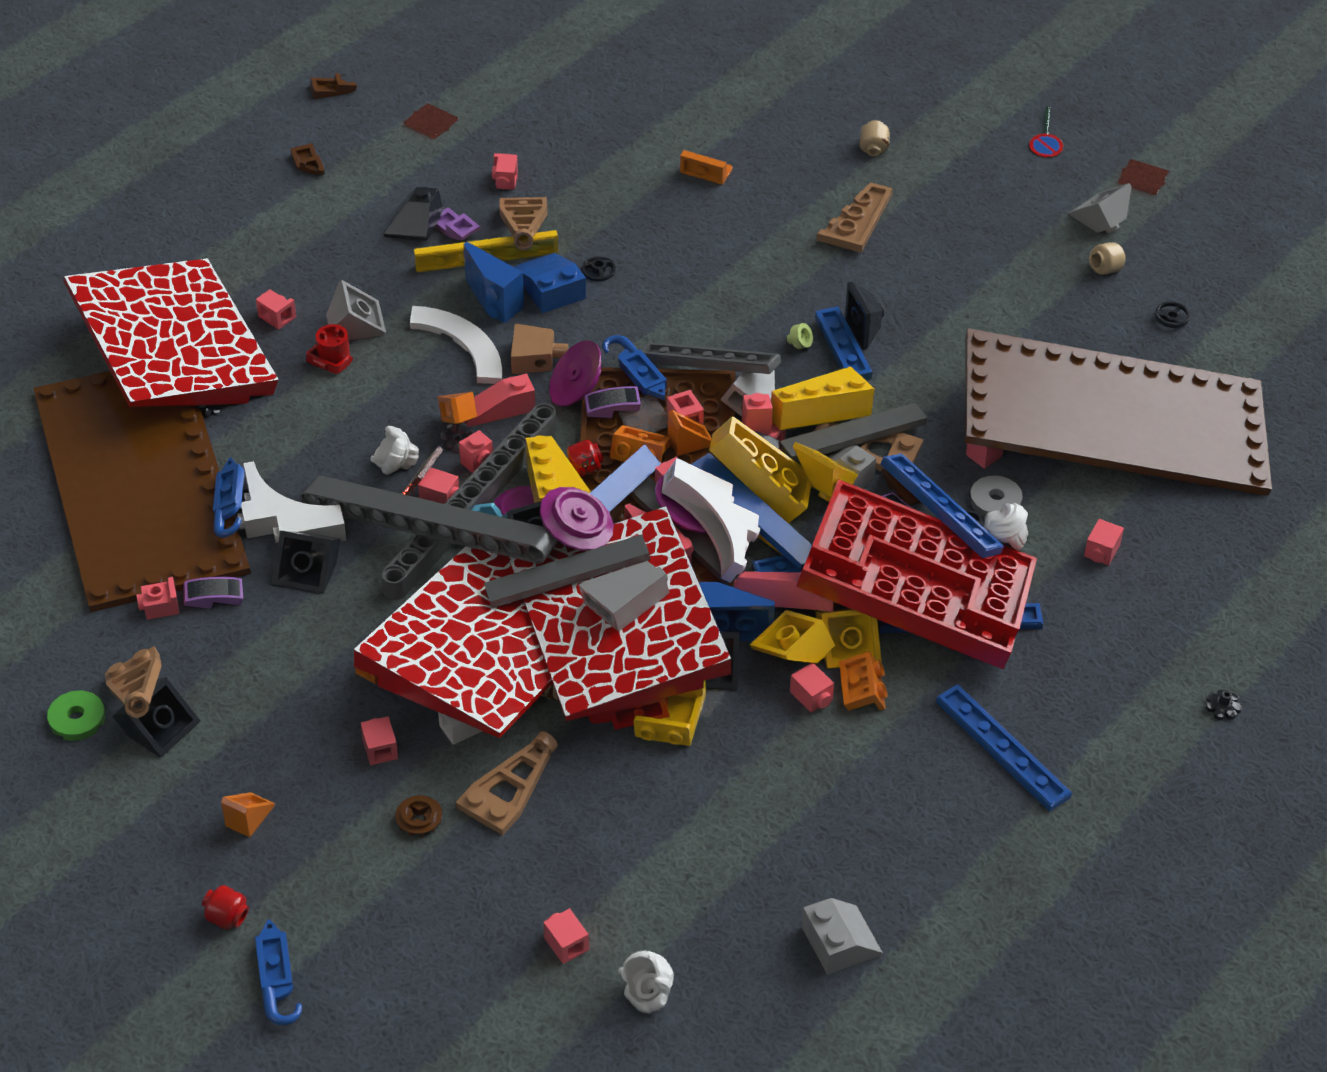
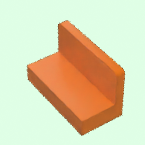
M686 150L680 155V173L723 185L732 171V166L728 165L727 162Z

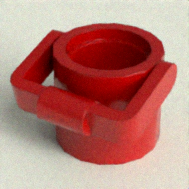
M336 324L321 327L316 333V345L306 352V362L335 374L343 371L353 361V357L350 356L348 332L344 327Z

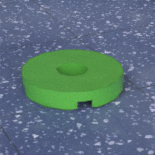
M83 690L71 691L59 696L52 702L48 709L47 720L52 733L56 736L58 734L63 736V739L69 741L83 740L93 736L98 732L97 728L104 724L105 708L101 699L95 694ZM75 712L84 713L78 719L69 718Z

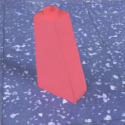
M743 572L734 581V588L775 601V607L834 611L840 605L796 587L801 573Z

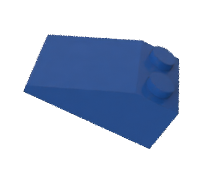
M466 241L463 244L465 279L486 313L490 317L506 323L524 308L523 272Z
M556 253L512 266L523 272V287L542 313L586 299V277L574 262Z
M698 582L718 629L738 631L740 633L739 641H754L774 622L775 601L719 582Z

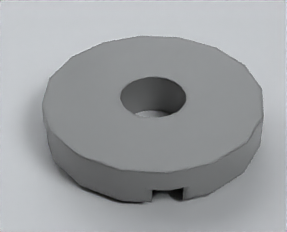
M1002 476L980 478L973 484L970 491V504L983 517L989 512L1001 511L1002 506L1006 503L1021 505L1023 499L1022 490L1009 478ZM999 495L1002 499L994 500L990 496Z

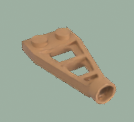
M547 197L500 198V217L514 237L515 246L520 250L529 249L533 245L534 235L547 216ZM526 235L528 240L522 242L519 240V237Z
M838 423L817 424L815 431L838 425ZM898 432L864 442L860 448L876 457L875 469L881 472L884 468L880 465L883 458L869 451L868 448L872 442L889 443L892 447L887 456L902 453L914 464L923 446L924 439Z
M155 646L148 650H139L130 660L112 665L105 673L107 687L125 706L127 714L131 717H142L148 711L162 666L160 654ZM142 702V704H141L140 707H137V708L134 707V706H136L137 704H139V703Z
M540 732L529 745L475 781L457 800L456 808L499 834L504 835L521 816L550 755L558 747L556 740L549 733ZM522 762L533 768L525 780L511 772ZM506 781L517 787V792L512 801L506 802L490 793V789L498 783Z

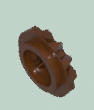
M417 795L409 797L397 807L395 813L396 823L401 831H407L410 836L420 834L423 837L426 832L431 831L434 833L436 826L441 825V806L436 800L428 796ZM413 812L419 816L424 814L425 821L420 819L414 820Z

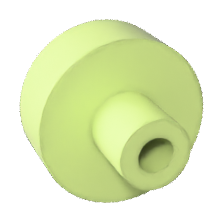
M801 323L792 326L790 334L787 335V341L797 349L808 348L812 345L813 334L807 324Z

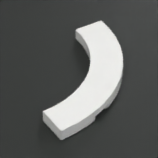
M412 306L410 329L426 330L440 335L444 333L452 337L454 342L471 354L477 371V383L496 384L502 380V365L498 351L493 342L481 329L468 320L450 312L429 307Z

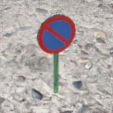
M1046 106L1044 134L1034 136L1029 143V148L1033 154L1044 158L1056 157L1063 150L1062 141L1058 137L1049 134L1050 106Z

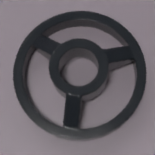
M602 256L591 257L582 265L583 275L592 281L608 280L614 276L616 271L615 263L611 259ZM611 264L613 271L609 275L603 276L606 266ZM585 268L592 269V272L599 274V277L589 275Z
M1167 301L1157 306L1155 317L1163 326L1180 328L1189 322L1190 311L1181 303ZM1164 307H1176L1175 310H1168L1166 313L1158 312ZM1180 309L1183 310L1187 316V318L1182 322L1179 320Z

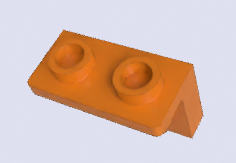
M622 425L613 434L610 458L625 462L645 444L661 463L663 453L670 447L671 437Z
M870 651L839 661L843 700L847 710L850 711L871 703H875L880 711L886 709L885 698L888 697V694L882 682V676H885V671L881 661H876Z

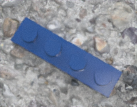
M839 306L815 311V319L840 369L852 367L865 380L872 379V370Z

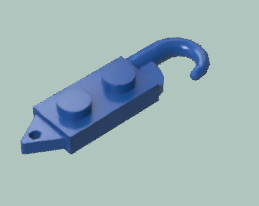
M613 335L605 339L602 344L604 353H608V346L614 343L620 344L625 349L618 356L619 366L645 396L652 395L665 400L667 379L641 350H638L625 336Z
M231 457L226 462L222 471L217 472L213 530L219 538L230 537L241 525V518L238 517L230 528L224 529L225 520L232 517L238 509H241L245 470L240 464H236Z
M268 919L260 935L255 936L264 1011L267 1019L273 1024L289 1025L299 1018L302 1012V1005L300 1003L296 1004L295 1011L287 1016H282L277 1012L276 1001L284 999L292 993L293 982L286 931L281 932Z

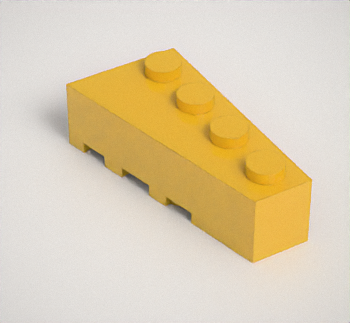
M848 367L773 390L771 392L772 422L780 430L866 417L872 415L874 388L852 367Z
M733 416L712 434L709 451L788 524L807 509L811 484L800 464Z
M539 435L526 438V467L534 503L540 502L549 491L558 487H575L588 493L591 492L552 436Z

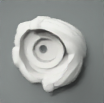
M387 426L385 428L386 438L382 440L374 456H371L370 459L371 462L381 468L384 474L389 475L396 472L399 468L409 469L412 465H415L419 457V449L410 443L407 434L402 432L400 428Z
M1006 503L1002 506L1001 511L995 510L985 515L984 528L997 540L1003 543H1010L1015 550L1020 551L1027 541L1026 519L1028 512L1017 503Z
M640 951L631 954L626 959L623 967L618 969V974L627 983L624 991L625 997L642 1013L650 1014L660 1010L667 1002V997L673 983L674 976L670 965L662 956L651 951Z

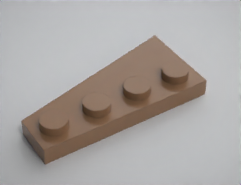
M869 183L854 198V202L851 205H846L842 209L841 214L828 223V227L825 230L821 229L817 233V241L862 253L892 196V188Z

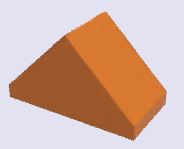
M473 392L437 396L442 422L456 424L477 417Z
M674 410L668 413V437H671L670 444L677 456L710 447L712 438L704 425Z
M251 792L225 796L221 801L225 826L251 837L273 809L275 803Z

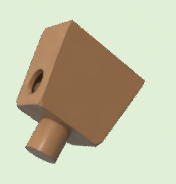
M515 324L511 352L512 374L551 371L553 358H561L567 352L568 344L554 343V331L552 329Z

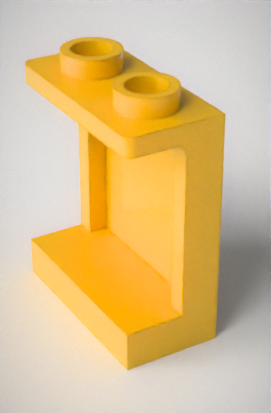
M705 680L703 689L667 697L670 717L657 719L636 715L634 718L635 736L644 740L691 746L706 697Z

